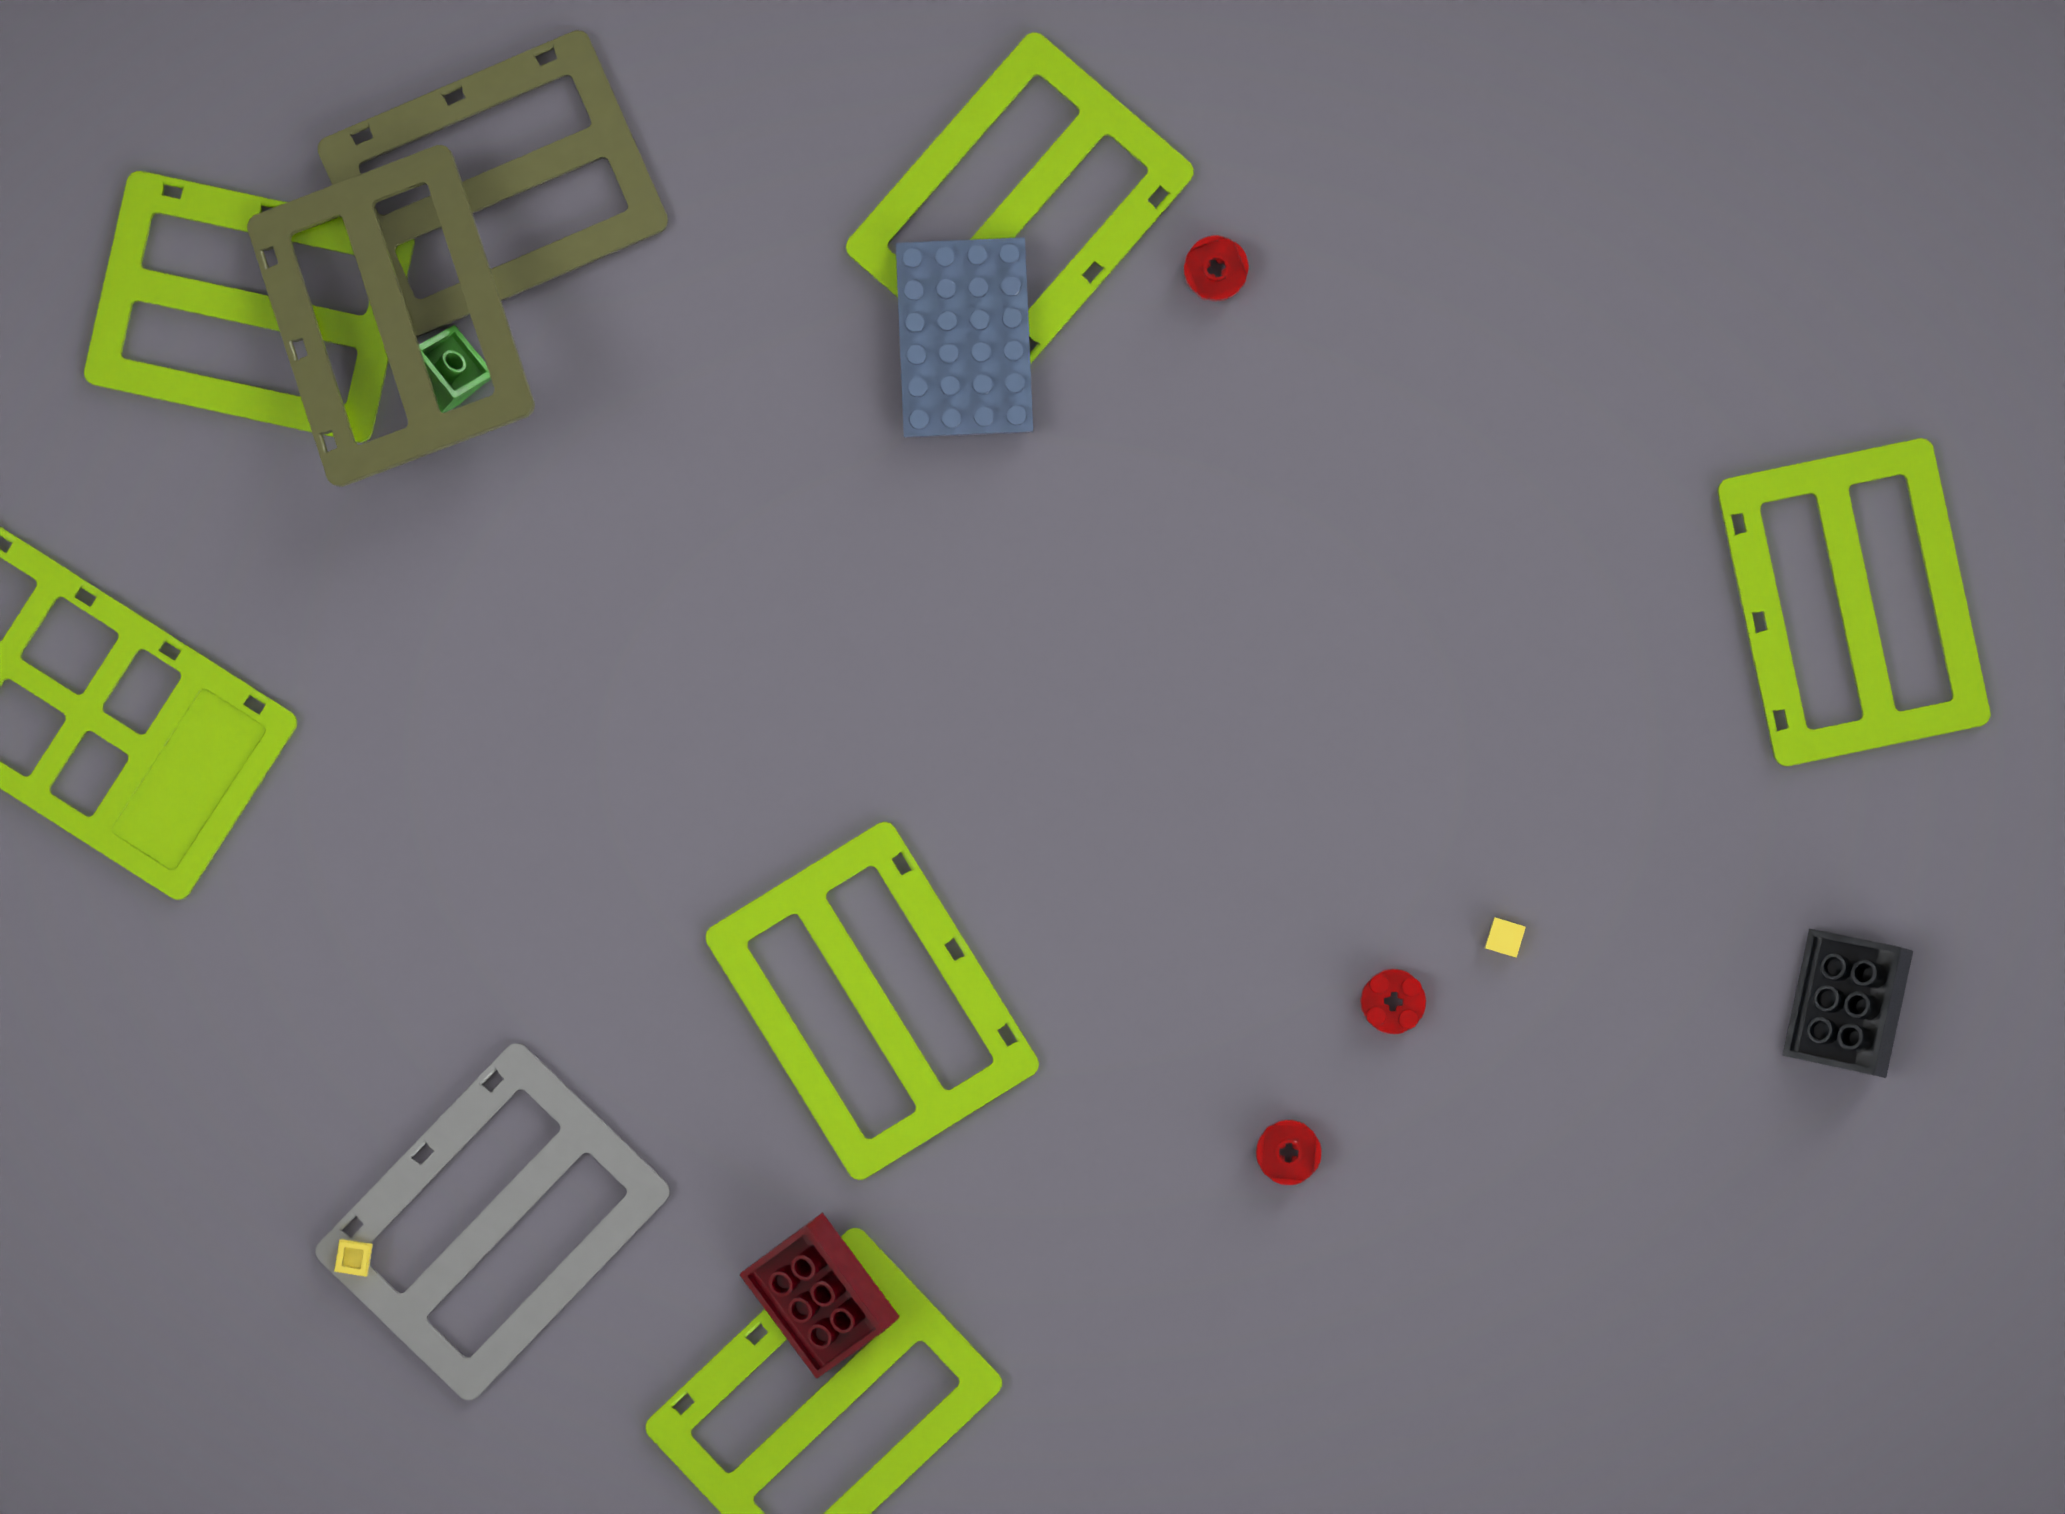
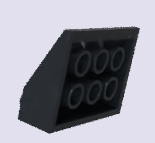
M1809 929L1782 1056L1886 1078L1913 951L1903 947Z

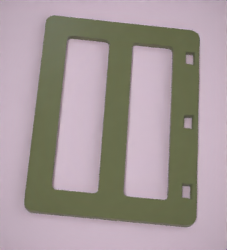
M580 30L569 32L323 138L318 144V154L332 185L360 175V165L366 161L564 76H570L587 110L591 125L577 133L462 181L472 214L601 158L609 161L626 199L628 208L625 212L492 268L491 271L501 301L664 231L668 225L665 209L588 35ZM554 49L558 59L540 66L535 57ZM462 88L465 98L447 105L443 96ZM370 128L373 138L355 145L351 136ZM432 196L425 197L386 215L379 214L375 207L416 337L470 315L460 283L423 299H417L396 255L397 246L441 228Z
M435 145L266 210L250 218L247 225L248 233L326 477L331 484L337 487H344L524 419L532 414L535 402L453 153L446 146ZM424 184L429 187L494 386V393L491 396L446 413L440 411L375 211L377 202ZM338 217L343 218L408 419V425L404 429L361 445L356 444L291 241L294 234ZM274 249L278 264L269 268L264 251ZM303 340L307 356L298 360L293 343ZM332 432L337 448L328 452L323 434Z

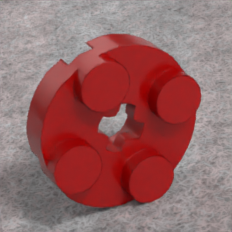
M1219 235L1204 237L1197 241L1188 252L1184 264V277L1189 288L1201 299L1211 301L1227 300L1236 295L1245 284L1249 270L1248 259L1242 247L1236 242ZM1216 260L1218 264L1223 263L1225 265V269L1221 271L1222 276L1216 277L1215 274L1208 273L1207 269L1211 267L1210 261Z
M1387 969L1372 976L1365 984L1361 993L1360 1005L1367 1021L1374 1028L1388 1034H1400L1414 1028L1423 1017L1426 1008V996L1419 980L1410 973L1398 969ZM1391 992H1396L1397 998L1402 999V1005L1397 1006L1396 1011H1390L1389 1005L1384 1004V999L1390 997Z
M1281 1120L1269 1125L1257 1142V1162L1262 1172L1278 1184L1296 1185L1305 1181L1317 1170L1321 1161V1145L1314 1131L1304 1123L1296 1120ZM1286 1143H1292V1148L1298 1150V1155L1292 1156L1290 1162H1286L1285 1157L1279 1155L1280 1148H1285Z

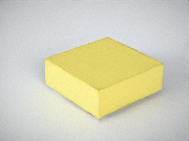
M1494 917L1485 948L1517 958L1526 927Z
M339 1239L334 1272L367 1277L373 1244Z

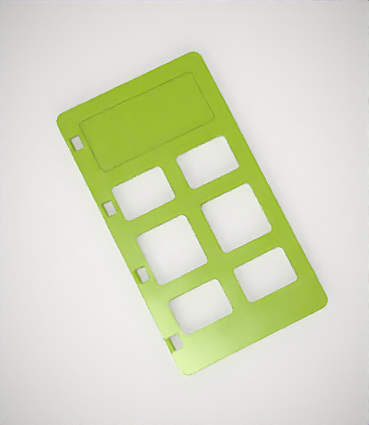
M0 526V536L12 543L6 553L0 549V558L35 579L37 583L33 593L4 638L0 641V687L5 680L11 679L64 713L66 717L60 730L29 776H23L0 761V789L169 897L177 900L184 899L189 896L294 733L297 727V718L285 707ZM81 588L97 597L91 607L76 598ZM60 597L65 598L118 633L116 643L85 691L80 695L69 690L22 658L23 651L56 600ZM165 642L181 651L176 660L160 651ZM145 649L178 670L181 674V679L147 732L140 735L107 714L103 707L136 654L140 650ZM249 696L265 705L260 714L244 705ZM92 731L128 755V761L95 813L88 817L53 795L51 787L84 735Z

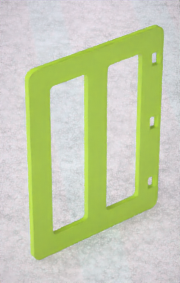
M1036 32L1029 33L1022 39L846 243L848 255L898 298L896 255L889 250V242L1035 76H1041L1079 109V115L970 240L1015 238L1104 136L1112 137L1141 162L1148 172L1029 308V337L1038 343L1030 352V365L1191 181L1194 174L1193 166L1186 158L1048 39ZM1161 187L1164 191L1168 192V195L1155 208L1148 200ZM1095 262L1103 269L1089 283L1083 277V274Z
M144 171L131 173L126 181L84 368L85 379L94 386L312 433L300 396L129 360L122 356L132 306L138 301L280 332L268 295L144 269L142 261L152 217L155 214H164L248 233L247 225L250 218L261 213L262 206L274 208L287 202ZM164 185L182 188L181 198L164 196ZM342 217L298 232L291 238L293 243L355 256ZM415 239L403 243L396 248V255L406 277L408 276ZM370 301L367 312L364 315H356L312 305L323 341L352 347L357 350L348 399L344 407L355 441L357 443L366 442L373 433L389 361ZM332 432L329 434H323L325 436L334 437Z
M1924 438L1913 439L1731 477L1719 484L1717 490L1773 755L1778 764L1792 766L1979 727L1989 721L1991 715L1935 452L1930 441ZM1902 475L1906 479L1952 692V698L1948 702L1905 711H1898L1895 708L1849 494V487L1851 485ZM1806 494H1813L1816 497L1862 711V717L1857 721L1814 730L1809 729L1805 721L1760 511L1763 503ZM1742 514L1745 532L1735 535L1731 515ZM1763 611L1766 630L1756 633L1752 613ZM1784 709L1787 729L1777 731L1773 711Z
M880 822L711 926L706 932L705 938L709 948L849 1175L854 1179L863 1180L1034 1075L1038 1070L1039 1061L896 828L888 822ZM900 852L912 870L901 875L892 860ZM869 866H874L878 870L993 1057L991 1065L950 1090L944 1089L826 898L830 890ZM791 914H797L802 920L916 1105V1110L912 1114L873 1138L869 1139L863 1135L748 948V942L752 938ZM952 938L955 939L965 955L955 961L944 945L951 941ZM1006 1023L1017 1042L1012 1043L1008 1047L998 1032V1029L1002 1028Z
M860 1228L847 1230L841 1238L900 1318L884 1332L868 1342L732 1472L725 1471L692 1436L691 1432L704 1417L787 1340L765 1309L646 1422L645 1429L647 1435L721 1514H765L755 1503L754 1496L918 1341L925 1342L958 1377L959 1385L823 1514H871L1001 1390L1002 1379L997 1371L866 1232ZM762 1324L768 1333L754 1345L746 1337ZM688 1393L695 1402L680 1414L673 1406Z

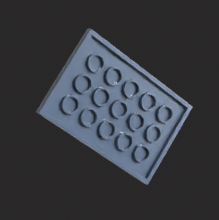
M1025 237L896 243L904 438L1033 432Z

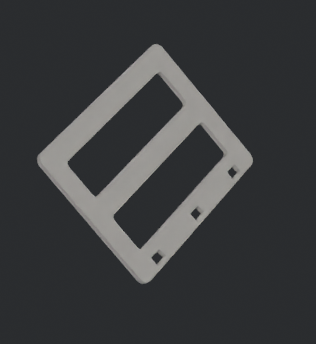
M515 1043L509 1045L334 1226L318 1243L315 1252L318 1260L455 1393L464 1400H473L490 1385L669 1198L670 1187L662 1177L526 1046ZM497 1070L504 1079L490 1092L483 1084ZM518 1090L526 1091L559 1123V1132L405 1292H397L371 1265L369 1266L367 1277L334 1272L339 1239L372 1243ZM427 1143L434 1152L420 1164L416 1159H413V1156ZM583 1153H590L626 1188V1196L471 1357H465L429 1323V1313ZM357 1216L363 1223V1226L350 1237L342 1230Z

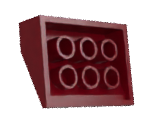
M823 1212L739 1274L816 1379L884 1332L900 1318Z

